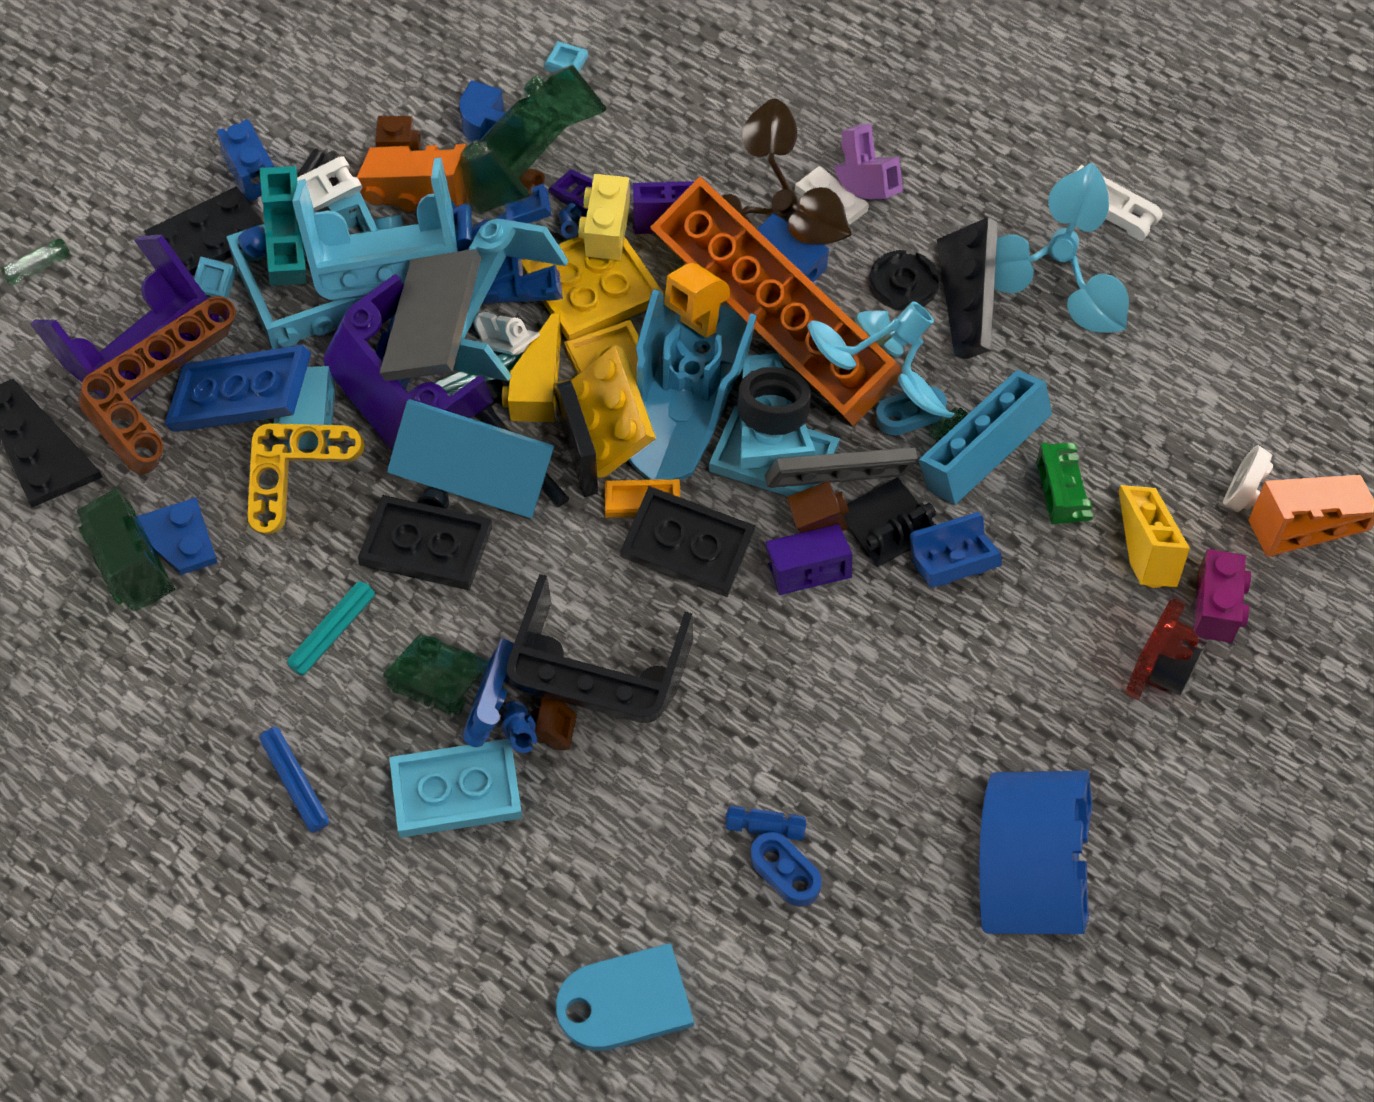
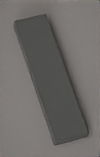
M915 447L778 458L764 476L767 487L770 488L821 484L827 481L832 483L904 476L918 460Z

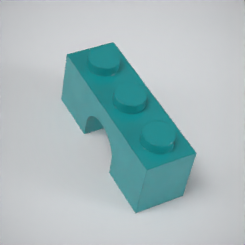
M296 166L259 168L270 286L307 284L304 246L292 203L298 184Z

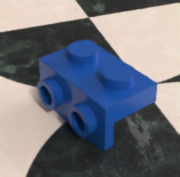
M979 512L914 531L910 534L912 562L931 588L947 585L952 581L974 574H982L987 570L1002 566L1001 553L985 535L984 518Z

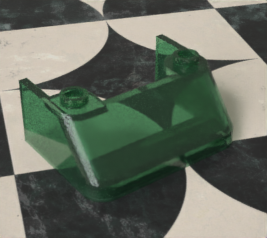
M573 64L543 78L536 75L523 86L525 93L479 141L471 142L460 153L463 156L460 161V168L468 200L478 214L526 198L530 192L519 180L526 170L566 127L604 113L607 109Z

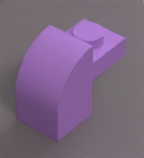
M871 123L858 124L843 130L841 147L845 154V162L834 166L842 186L854 194V196L862 199H886L902 192L903 186L899 157L875 158Z

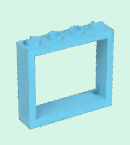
M360 192L328 206L331 211L340 214L345 219L348 229L359 225L362 233L378 230ZM356 208V211L349 213V210ZM244 231L226 236L232 259L272 349L281 346L291 347L301 339L313 335L323 336L330 333L333 328L339 327L346 311L366 296L337 299L273 322L248 265L249 262L267 257V252L261 257L254 258L247 255L243 249L240 250L239 247L241 245L238 242V237Z

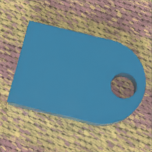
M671 943L581 967L568 976L557 995L556 1012L563 1033L574 1044L587 1050H611L694 1027V1019ZM577 1002L585 1003L591 1009L590 1017L582 1023L570 1021L566 1016V1011L570 1005Z

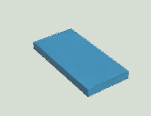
M409 399L405 406L387 473L532 519L554 445Z

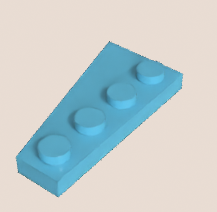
M779 353L747 356L742 368V380L751 371L763 367L784 368ZM763 395L755 398L765 405L774 407L793 404L792 401L776 395ZM741 420L740 469L769 467L778 458L815 456V448L806 424L788 434L769 435L755 431Z

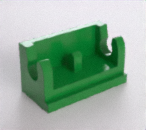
M1047 442L1040 445L1036 464L1051 524L1091 521L1093 519L1092 510H1090L1092 509V504L1090 500H1087L1078 465L1077 454L1062 455L1064 453L1077 452L1075 443L1049 444Z

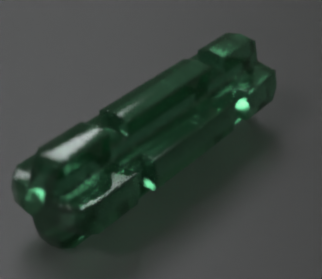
M57 238L49 242V247L46 249L44 246H41L18 258V263L14 264L12 261L3 266L1 273L10 286L24 280L23 276L27 275L30 277L52 266V261L57 259L59 262L69 257L70 251L68 246L61 238Z

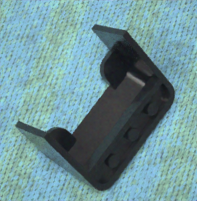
M539 574L507 662V673L510 683L516 689L639 723H650L658 719L677 693L693 643V614L684 612L667 667H649L641 673L640 677L566 658L564 657L563 647L558 640L541 634L552 602L547 576Z

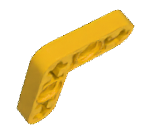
M269 423L258 427L253 433L251 444L247 514L251 527L259 533L268 535L278 532L284 526L286 520L289 461H355L362 455L365 447L361 434L354 428L345 425ZM288 432H292L290 437L291 453H287L289 447L284 444L273 445L272 451H269L262 444L263 439H269L270 433H273L277 439L289 440ZM306 433H314L318 437V446L311 453H303L299 449V439ZM330 433L328 438L331 441L338 442L344 441L345 435L348 434L349 438L355 442V446L349 447L345 454L338 446H328L329 454H325L327 448L325 434ZM268 469L276 470L279 477L277 485L269 490L261 488L259 478L262 472ZM258 495L270 498L278 496L276 502L269 500V511L276 514L275 520H269L267 527H265L262 521L258 520V515L264 514L266 511V502L262 499L258 500Z

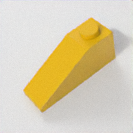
M551 314L539 331L540 336L530 343L510 371L512 376L509 386H503L502 405L503 408H509L511 421L555 422L554 382H558L561 347L559 314Z
M1120 485L1118 492L1129 562L1141 585L1151 588H1160L1162 586L1178 587L1190 547L1156 488Z

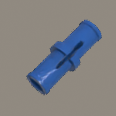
M511 701L505 705L507 711L502 709L503 732L506 738L510 740V744L516 752L527 753L533 749L531 742L535 745L537 743L535 722L533 717L527 712L524 704L518 701Z

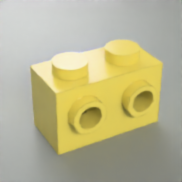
M594 174L592 188L586 187L584 209H588L587 217H580L578 237L584 238L586 257L621 260L630 207L629 177Z

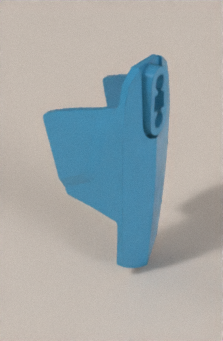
M653 289L636 351L638 356L637 386L656 439L628 460L647 480H682L693 475L720 421L735 381L741 373L749 352L757 315L750 313L746 326V322L734 310L720 307L716 333L705 338L682 323L679 314L676 313L673 316L669 308L664 305L662 292ZM702 344L707 346V353L701 354L697 352L702 349Z

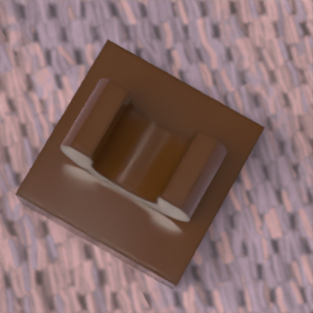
M542 697L540 708L532 710L530 714L537 721L535 727L537 742H546L555 750H570L577 714L564 702Z

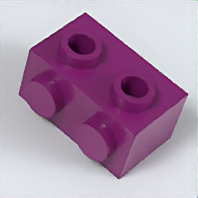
M1211 549L1206 550L1198 570L1193 636L1233 643L1239 628L1246 627L1249 617V604H1243L1244 594H1248L1251 583V571L1245 570L1246 555Z

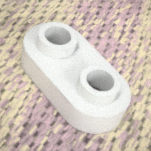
M1257 445L1246 455L1224 497V505L1235 512H1239L1243 508L1249 510L1256 503L1260 494L1257 488L1273 468V464L1270 462L1271 453Z

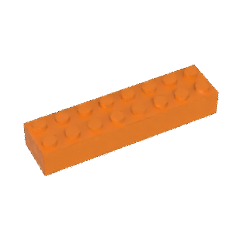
M701 176L650 227L685 264L696 263L725 281L730 288V298L724 302L746 323H748L750 313L757 315L754 331L779 353L852 426L898 382L897 378L902 373L900 366L876 342L857 354L851 355L857 365L854 369L850 370L836 366L821 353L807 328V324L810 321H819L830 326L840 335L846 346L854 347L870 336Z

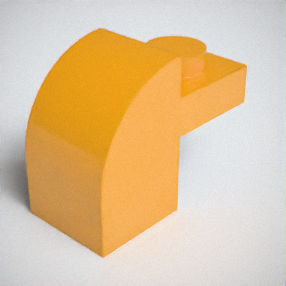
M696 263L686 264L667 275L664 305L679 314L682 323L705 338L716 333L720 304L730 298L729 285Z

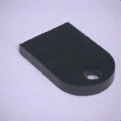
M570 379L554 382V396L560 425L583 496L598 494L596 452L574 386Z

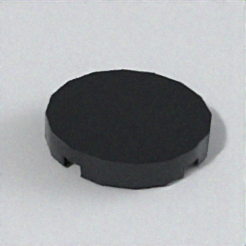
M896 250L885 253L875 260L869 274V288L873 296L884 306L895 310H905L913 301L923 307L930 303L939 289V272L934 263L926 256L917 252L913 255L906 254L907 250Z

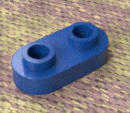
M767 832L754 840L750 857L753 868L786 902L801 907L810 905L818 898L822 884L820 872L785 836L776 832ZM768 852H774L778 855L779 859L776 862H768L763 856ZM796 881H803L807 884L808 888L800 892L796 891L792 884Z

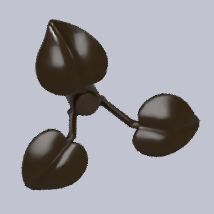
M776 98L768 100L746 121L742 131V142L747 152L752 156L761 158L767 155L768 162L782 185V190L773 196L770 209L753 206L742 208L741 201L737 196L733 194L721 196L751 225V220L746 214L755 213L769 216L774 214L780 216L788 222V230L791 235L804 244L825 245L850 237L852 232L846 218L845 209L841 199L835 192L825 187H818L808 190L800 197L792 191V186L786 181L775 161L774 154L786 155L792 151L797 140V125L791 110L786 104Z

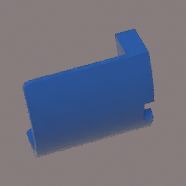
M1089 771L995 772L990 775L982 812L979 860L982 930L985 933H1085L1089 920L1087 862L1079 861V853H1082V843H1088L1089 825L1093 810Z

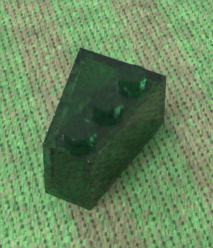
M118 488L111 490L77 510L82 523L78 529L85 542L91 547L94 554L92 556L93 560L99 568L110 594L118 605L125 603L135 612L176 590L157 552L147 537L132 504Z

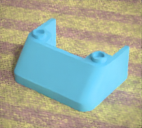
M442 157L434 158L431 175L434 194L424 196L418 203L416 213L419 224L349 235L347 223L340 214L334 211L314 212L306 179L298 181L292 203L314 287L319 295L330 300L367 295L396 273L404 285L411 259L457 252L453 207Z
M493 219L486 222L479 229L468 250L476 249L481 256V261L453 370L509 382L512 375L487 343L464 338L506 256L566 266L569 260L547 227L504 219Z

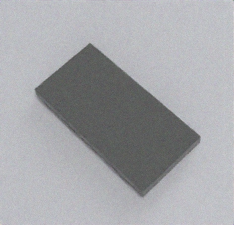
M476 249L410 260L380 370V375L385 381L453 372L481 261V256Z

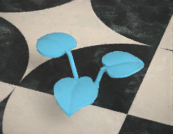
M1090 163L1080 170L1063 177L1053 186L1048 198L1050 213L1056 221L1065 224L1069 223L1067 228L1058 229L1052 235L1049 245L1044 246L1043 249L1029 256V243L1024 237L1003 235L997 238L994 289L1012 294L1024 290L1034 276V268L1030 262L1037 261L1044 255L1050 254L1056 261L1071 262L1076 282L1080 287L1079 290H1076L1068 297L1067 306L1072 319L1079 326L1092 332H1117L1127 327L1129 298L1125 286L1118 278L1107 274L1095 275L1085 284L1078 265V258L1075 255L1079 246V237L1074 231L1075 226L1086 232L1094 231L1105 221L1109 210V195L1105 180L1096 165Z
M911 302L891 322L888 311H864L858 313L854 318L855 323L870 337L854 347L846 346L840 335L822 322L813 320L807 324L813 341L821 353L836 366L848 370L854 369L857 365L851 355L857 354L874 342L888 354L895 357H900L903 354L902 346H906L908 343L912 344L901 368L902 373L897 378L902 389L912 402L931 414L952 418L955 415L945 408L925 380L911 370V363L917 349L924 343L920 336L934 323L930 313L919 303Z

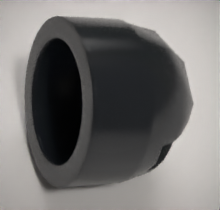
M429 486L422 491L417 503L447 509L449 506V495L446 491Z

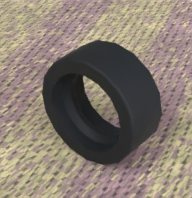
M763 367L751 371L743 378L739 388L737 406L739 417L748 427L760 433L783 435L794 432L806 423L811 399L810 387L801 375L789 369ZM763 395H776L792 401L793 404L774 407L765 405L755 398Z

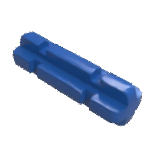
M732 805L728 807L725 826L728 830L742 832V828H746L748 833L761 835L767 832L787 834V839L802 840L805 836L807 822L806 818L800 815L790 814V817L787 818L783 817L784 813L751 808V812H746L745 807Z

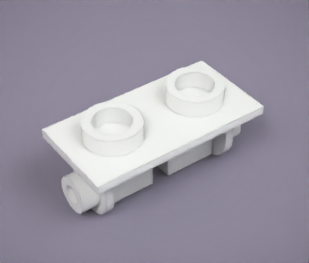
M481 312L474 318V326L480 337L476 341L487 343L493 351L517 355L524 352L528 348L529 343L540 336L539 332L527 330L523 321L519 318L497 317L488 312Z

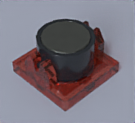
M1175 598L1169 600L1137 660L1125 691L1126 695L1139 700L1147 684L1161 691L1170 690L1178 695H1181L1207 644V642L1199 639L1191 627L1179 622L1186 605L1185 603Z

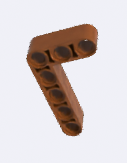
M214 296L205 300L84 378L78 398L81 410L134 473L147 474L153 471L159 464L164 447L160 436L130 399L229 334L236 315L235 307L229 299L222 296ZM217 314L224 319V322H215L210 319L209 315ZM189 333L196 340L186 341L179 334ZM158 351L164 354L167 359L156 360L149 353ZM130 371L137 378L127 380L120 376L119 372ZM99 390L106 395V398L97 400L92 398L88 392ZM112 420H126L130 427L126 429L117 428L113 425ZM139 447L148 448L154 456L143 458L136 453L135 449Z

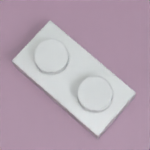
M820 166L795 184V191L801 196L808 190L818 187H825L835 192L843 203L849 225L869 209V203L847 191L839 180Z

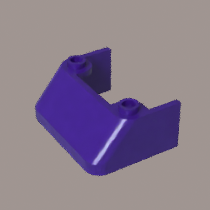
M162 235L139 236L134 240L155 268L144 279L141 286L142 297L151 310L99 352L86 339H71L57 320L35 319L30 323L61 365L79 381L83 382L88 374L208 299ZM209 315L210 319L219 322V315ZM189 333L179 334L186 341L196 340ZM158 351L149 353L156 360L167 359L164 354ZM119 372L120 376L124 379L133 380L137 378L133 372ZM92 390L102 399L106 398L102 391ZM143 390L142 392H140V393H138L137 395H135L134 397H132V398L130 399V401L132 402L135 398H137V397H138L141 393H143L145 390Z
M397 273L346 311L323 358L324 366H329L334 381L392 452L405 406L409 399L470 419L493 402L485 379L481 375L477 376L452 396H449L440 385L433 382L422 383L408 393L398 380L385 381L380 375L382 360L366 341L376 335L382 324L396 314L404 286Z

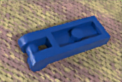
M504 638L500 640L488 660L463 731L464 741L472 747L483 746L490 735V731L494 729L500 719L498 711L507 695V690L503 689L502 685L503 682L506 684L509 682L507 662L514 646L513 642Z

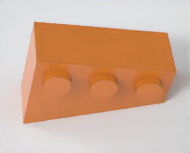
M456 144L452 150H439L437 145H427L424 151H410L408 146L370 147L357 176L362 185V189L359 192L363 199L372 205L383 203L398 206L406 212H413L417 210L418 203L424 196L434 194L431 182L434 158L442 157L450 198L456 207L465 204L471 190L466 144Z
M1361 475L1265 481L1248 521L1266 556L1270 557L1371 530L1374 525V498Z

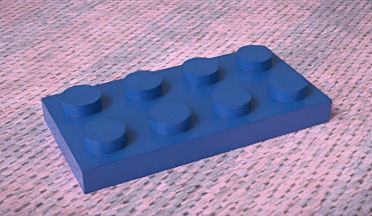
M304 345L185 363L183 364L164 424L171 431L178 432L292 416L295 412L311 352Z

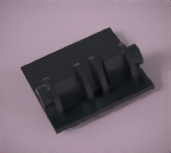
M899 477L848 503L850 513L844 515L848 529L877 567L911 550L910 534L912 532L936 525L932 521V518L936 516L933 505L931 503L925 505L918 503Z

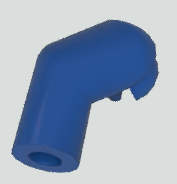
M569 203L564 210H560L558 217L562 235L572 239L578 236L579 226L576 222L580 220V217H583V212L574 203Z

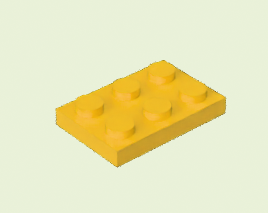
M614 345L571 380L596 452L597 477L608 476L656 439L625 349Z

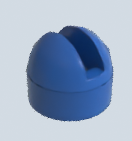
M255 226L249 228L238 237V242L247 255L257 258L267 252L266 235L263 227Z

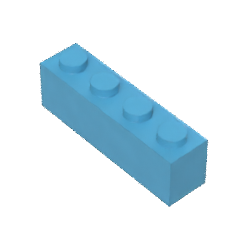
M1016 370L919 459L927 489L934 495L956 505L1052 415L1046 382L1020 370Z

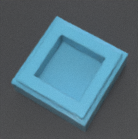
M557 41L545 62V70L576 78L588 57V50Z
M200 257L194 279L206 296L228 298L237 267Z

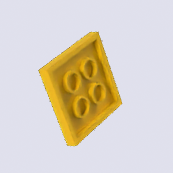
M578 236L558 244L569 260L566 266L528 259L522 260L524 275L553 265L559 271L563 299L542 302L550 315L552 313L559 314L561 331L569 341L607 328L646 311L653 289L660 290L664 296V292L625 237L621 260L586 257L584 238H579Z

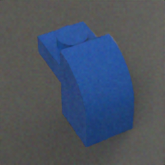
M471 80L461 96L460 114L463 133L477 147L482 148L486 140L490 139L499 146L509 145L519 148L524 139L522 118L503 112L502 89Z

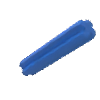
M271 727L267 731H263L259 737L261 744L308 830L314 833L325 828L329 824L328 816L280 729Z

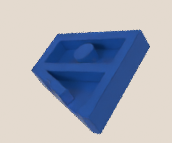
M196 497L125 520L128 530L136 534L152 551L166 560L168 565L180 575L218 563Z

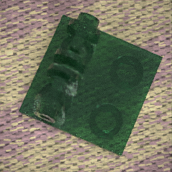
M420 633L383 673V677L388 679L387 686L392 688L393 693H399L418 703L425 694V706L430 707L435 698V709L443 711L449 716L452 713L460 715L465 706V700L461 699L462 696L483 673L488 660L475 656L472 652L445 644L435 637Z

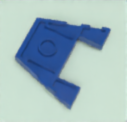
M544 184L531 189L534 194L519 203L516 199L506 205V212L495 219L529 224L552 216L549 194ZM488 218L472 227V241L479 229L489 221ZM506 256L483 303L563 299L560 273L555 265L524 275L522 259Z

